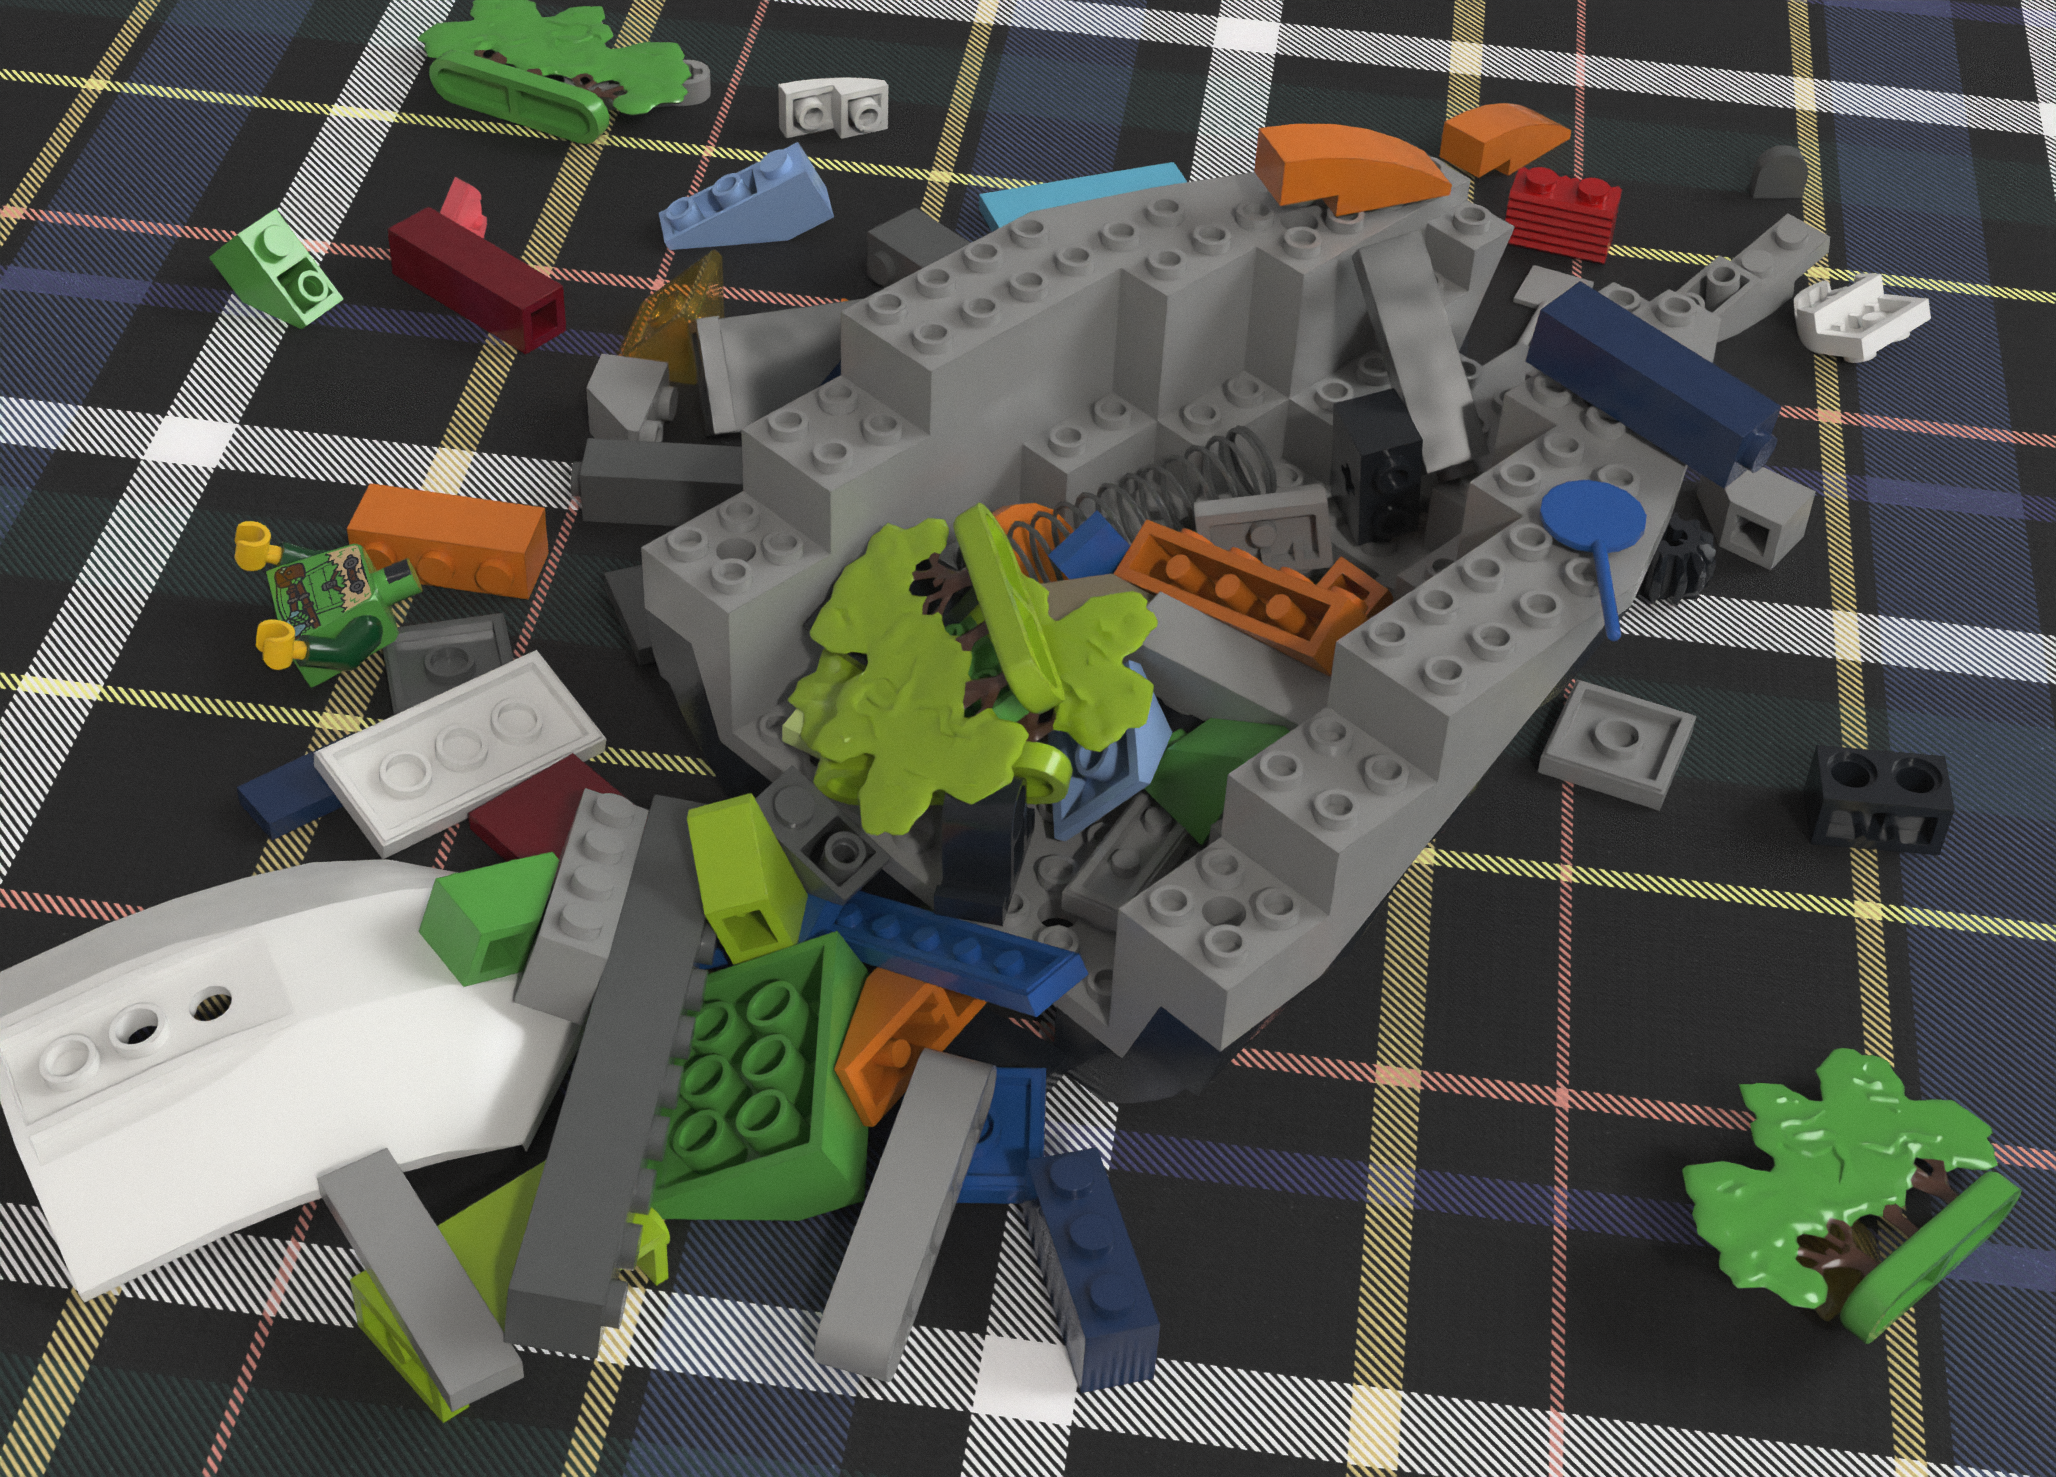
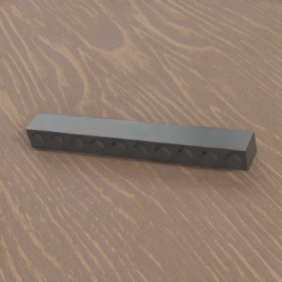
M654 795L609 957L596 990L508 1287L504 1331L505 1343L597 1359L605 1327L620 1329L626 1304L628 1282L620 1281L618 1277L621 1269L634 1271L636 1267L643 1225L633 1223L635 1213L649 1215L657 1170L647 1169L649 1160L662 1162L670 1128V1117L661 1116L662 1108L675 1110L677 1107L683 1077V1066L674 1065L675 1058L689 1059L696 1017L687 1016L688 1010L701 1012L708 970L699 969L700 963L713 965L718 937L704 914L687 823L689 809L708 804Z

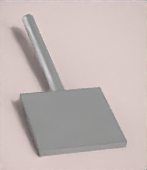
M1533 265L1513 300L1514 303L1536 309L1517 344L1523 342L1529 345L1540 310L1579 281L1593 288L1594 282Z

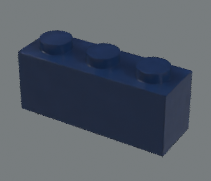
M1094 1147L1026 1160L1023 1218L1080 1392L1086 1393L1154 1379L1160 1322L1098 1148Z

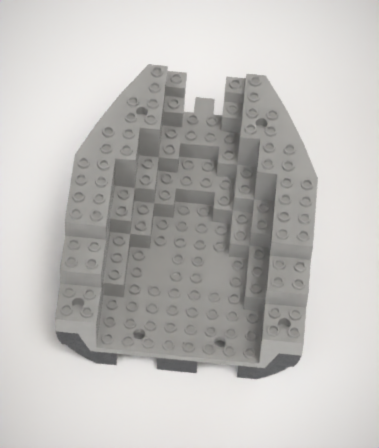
M1430 157L1452 184L1450 195L1337 217L1322 198L1279 206L1255 172L1153 187L1029 212L842 310L841 375L741 429L743 491L641 547L645 613L651 645L660 676L669 682L692 734L728 797L731 799L752 793L756 799L792 765L815 786L813 780L820 759L782 741V725L797 709L788 702V698L795 691L799 680L816 672L822 650L825 649L810 637V633L804 627V624L832 595L833 586L841 576L843 569L866 554L870 538L878 533L885 524L891 523L903 529H908L927 518L945 519L949 527L947 545L941 552L939 559L958 570L956 557L959 544L954 532L953 523L960 513L978 502L984 504L991 513L1002 506L1037 503L1054 510L1059 502H1069L1075 505L1076 498L1082 492L1092 493L1097 496L1098 489L1102 484L1113 483L1119 486L1120 479L1126 473L1141 476L1142 469L1148 464H1157L1162 467L1164 459L1170 454L1184 457L1185 451L1191 445H1199L1205 448L1207 441L1211 437L1223 436L1226 438L1227 432L1237 425L1245 426L1252 430L1265 445L1276 472L1277 488L1321 484L1323 488L1326 487L1331 542L1336 546V559L1338 560L1342 556L1386 587L1393 596V604L1336 641L1327 707L1228 774L1223 818L1211 825L1209 840L1201 845L1194 839L1169 874L1118 909L1116 932L1062 910V892L1138 793L1066 842L1054 838L1052 803L1027 804L1028 808L1035 809V828L1003 926L964 920L1080 954L1088 975L1053 1003L1056 1006L1054 1046L1060 1048L1068 1055L1066 1073L1102 1102L1126 1104L1151 1102L1173 1097L1185 1089L1198 1097L1209 1083L1264 1027L1320 976L1350 954L1413 861L1429 842L1446 831L1514 736L1536 710L1563 692L1607 636L1593 553L1576 550L1562 544L1544 529L1539 518L1542 498L1553 487L1565 482L1593 480L1619 487L1630 493L1641 503L1647 515L1644 535L1635 545L1619 552L1608 553L1619 621L1631 607L1671 519L1688 465L1525 362L1529 346L1520 342L1483 366L1459 353L1490 452L1489 455L1473 460L1477 472L1440 484L1436 472L1421 476L1418 530L1401 534L1391 539H1382L1360 546L1357 545L1331 495L1333 403L1380 392L1392 387L1351 256L1358 248L1421 229L1459 351L1515 226L1492 214L1487 208L1468 201L1471 179L1446 166L1438 158ZM1615 282L1598 291L1713 363L1721 317L1697 305L1691 298L1668 289L1653 300L1648 301L1640 297L1634 290L1622 287ZM1237 434L1235 439L1236 446L1245 454L1253 467L1260 490H1266L1263 470L1254 450L1245 438ZM1215 442L1210 446L1209 451L1214 453L1226 468L1224 459L1225 443ZM1194 451L1189 455L1188 461L1200 471L1206 480L1203 469V452ZM1238 456L1240 466L1248 482L1253 487L1249 473ZM1209 458L1211 479L1217 495L1230 494L1231 491L1217 465ZM1173 460L1167 465L1166 470L1175 477L1185 491L1182 480V462ZM1187 467L1190 489L1196 502L1197 498L1206 496V493L1197 477ZM1150 470L1146 473L1144 479L1157 491L1164 502L1160 486V471ZM1166 477L1168 496L1174 513L1182 526L1190 529V520L1184 502L1174 485ZM1129 479L1124 483L1123 490L1136 502L1143 514L1139 498V482ZM1144 487L1146 503L1152 521L1167 527L1158 504L1151 493ZM1106 489L1102 493L1101 499L1114 512L1123 528L1117 506V491ZM1123 497L1125 515L1134 537H1136L1142 526L1130 504ZM1085 498L1079 505V509L1087 518L1095 512V501L1090 498ZM1101 507L1102 516L1116 529L1108 514ZM1062 508L1058 511V514L1075 531L1073 511L1069 508ZM1079 517V522H1080V525H1081V524L1083 523V521H1082V520L1080 519V517ZM1172 521L1174 530L1180 532ZM1054 708L1040 714L1037 724L1047 722L1052 717ZM1048 734L1037 742L1049 745ZM829 798L863 830L860 806L848 805ZM929 805L927 810L911 826L909 832L904 835H891L887 832H883L878 836L867 834L891 856V859L866 884V893L934 912V892L936 886L941 885L943 805ZM1055 919L1063 926L1047 927L1045 924Z

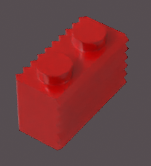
M1526 167L1519 168L1510 190L1505 221L1515 226L1508 245L1604 265L1613 239L1622 189L1619 186L1611 187L1607 182L1598 178H1585L1580 181L1577 177L1572 179L1567 175L1560 177L1553 170L1545 167H1534L1529 170Z

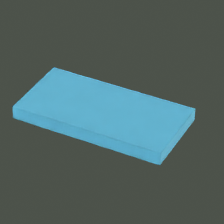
M1169 162L979 194V211L993 232L1032 211L1153 187L1186 183L1187 181L1176 164Z

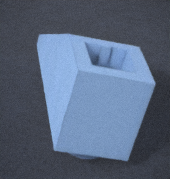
M797 142L785 149H778L768 153L761 161L737 173L724 175L714 185L690 197L677 199L667 209L659 212L664 243L669 250L788 241L834 218L825 184Z

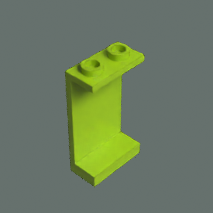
M546 1160L437 1226L503 1332L505 1331L508 1287ZM651 1207L649 1215L635 1213L633 1223L643 1225L636 1265L657 1286L669 1278L667 1244L670 1243V1234L661 1216ZM364 1270L351 1278L350 1284L358 1326L442 1423L468 1408L469 1404L453 1412L450 1410L367 1271Z

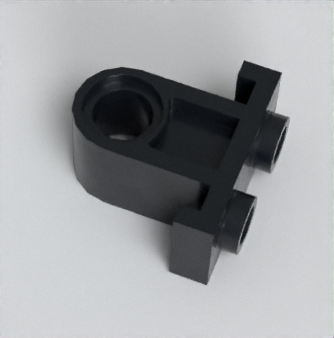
M1014 776L1011 783L972 805L945 793L942 811L941 885L936 886L934 892V914L1003 926L1035 828V809L1027 807V780L1025 777Z

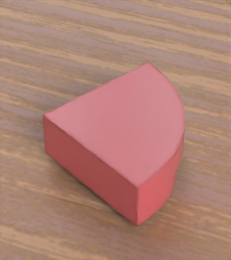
M454 177L440 213L484 238L487 217L482 215L481 194L472 185L460 178Z

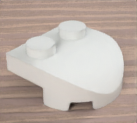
M1875 273L1857 274L1854 277L1853 285L1831 290L1828 281H1821L1803 289L1794 297L1797 333L1803 345L1814 353L1842 356L1844 361L1850 363L1865 362L1876 357L1877 351L1892 342L1906 339L1910 336V331L1931 319L1929 299L1884 294L1882 275Z

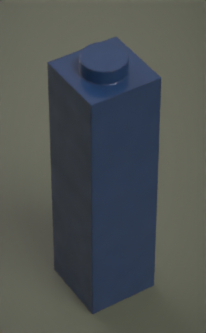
M1581 281L1540 310L1525 362L1723 489L1747 470L1752 473L1759 471L1772 455L1777 444V437L1772 435V431L1782 407Z

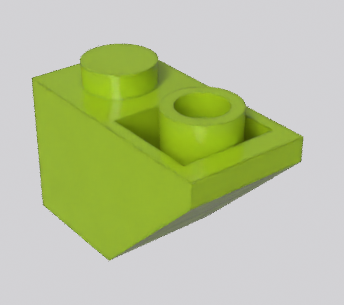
M750 793L689 809L687 823L704 914L733 965L798 944L808 894L753 794Z

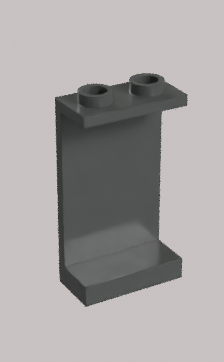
M863 299L720 319L719 316L698 318L690 322L688 325L706 437L742 432L741 429L818 388L841 360V311Z

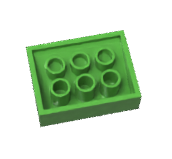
M838 931L708 974L701 1012L692 1010L687 1012V1016L696 1017L689 1059L675 1058L674 1065L683 1066V1077L677 1107L675 1110L662 1108L661 1116L670 1117V1128L662 1162L649 1160L647 1169L657 1170L651 1207L657 1211L662 1219L800 1221L864 1201L869 1126H863L834 1068L866 978L870 975V972Z

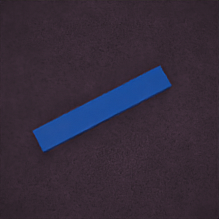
M858 891L843 906L835 923L829 928V933L835 931L840 933L863 963L1034 1017L1039 1016L1088 975V971L1079 953L957 918L936 915L929 910Z

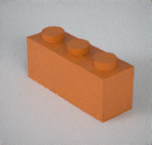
M373 483L369 484L347 527L349 545L354 543L362 545L377 570L408 558L422 585L527 600L530 598L549 554L544 507Z

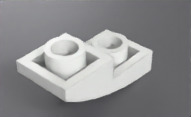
M821 78L778 84L779 128L786 138L834 128L839 137L843 139L888 129V84L885 80Z

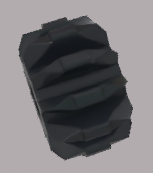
M1678 512L1671 516L1636 596L1644 594L1650 597L1652 604L1658 599L1667 600L1676 607L1682 598L1697 600L1700 592L1708 586L1709 579L1713 578L1717 562L1714 559L1716 554L1713 545L1714 535L1700 530L1699 520L1684 521L1679 519Z

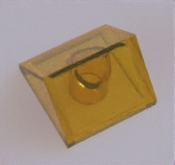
M715 249L642 301L617 356L668 362L669 381L696 385L697 375L688 324L698 318L719 316V319L724 318L722 256Z

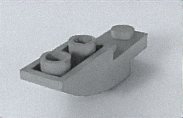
M1787 213L1731 261L1719 255L1678 289L1676 293L1691 298L1697 305L1721 317L1717 342H1721L1764 319L1791 299L1794 294L1795 280L1829 253L1830 236Z

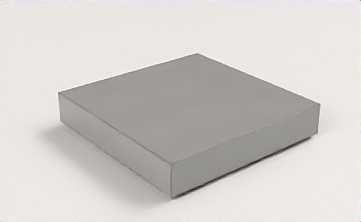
M1576 680L1541 755L1538 772L1660 811L1692 735L1696 716L1585 681Z

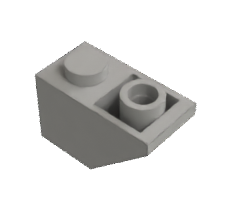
M601 354L586 387L590 434L595 439L663 442V425L665 420L672 421L674 419L678 402L677 388L669 386L668 362Z
M1764 467L1755 473L1747 470L1725 489L1701 474L1697 490L1698 499L1718 545L1770 571L1804 537L1816 491Z

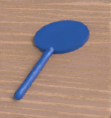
M1593 480L1568 481L1553 487L1542 498L1539 518L1544 529L1558 542L1576 550L1593 553L1606 636L1610 641L1614 642L1620 639L1621 629L1608 553L1619 552L1635 545L1644 535L1647 515L1641 503L1630 493L1619 487Z

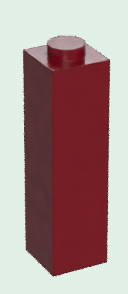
M427 207L387 229L392 272L394 275L522 353L528 354L567 331L563 285L431 207Z

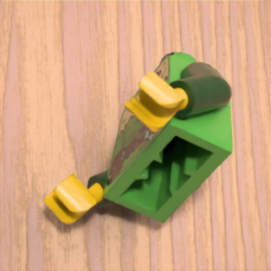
M244 521L238 524L234 556L237 564L246 571H257L262 569L266 563L273 564V569L266 571L278 620H266L258 625L256 647L259 651L263 652V660L271 669H286L294 661L311 688L342 671L356 669L368 656L394 642L399 635L391 605L423 591L416 571L408 558L377 570L362 545L354 543L334 550H313L282 541L279 546L270 545L271 533L265 525L254 521Z

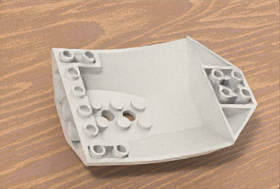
M388 859L312 862L242 878L169 900L105 924L1 971L0 1102L16 1149L78 1294L85 1303L225 1235L299 1205L322 1198L317 1178L385 1148H388L402 1172L518 1145H523L527 1152L581 1044L595 994L583 1025L514 1003L523 972L463 987L419 933L435 878L458 872ZM219 994L228 995L232 998L230 1007L220 1017L210 1021H199L194 1018L198 1005L206 998ZM146 1026H157L155 1032L148 1039L137 1044H128L129 1037L137 1030Z

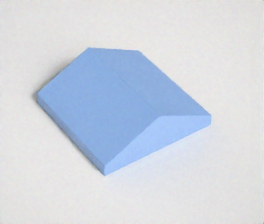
M1129 660L1123 664L1147 679L1140 663ZM1154 692L1147 724L1140 728H1128L1120 740L1110 744L1101 752L1084 749L1068 732L1053 730L1048 733L1049 745L1062 751L1070 759L1073 767L1065 799L1052 803L1055 839L1066 842L1150 785L1172 735V730Z

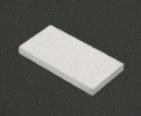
M535 650L314 752V767L381 858L385 859L469 818V812L572 753L585 762L605 752L606 738L539 652Z

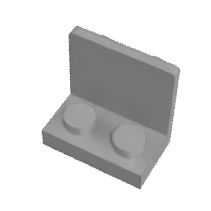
M1321 484L1276 488V493L1266 494V490H1260L1261 495L1232 498L1231 493L1218 495L1220 499L1208 500L1207 496L1197 498L1196 502H1194L1197 533L1217 547L1227 551L1231 547H1236L1256 557L1268 567L1280 570L1284 566L1300 574L1314 569L1331 568L1333 566L1326 487L1323 488Z

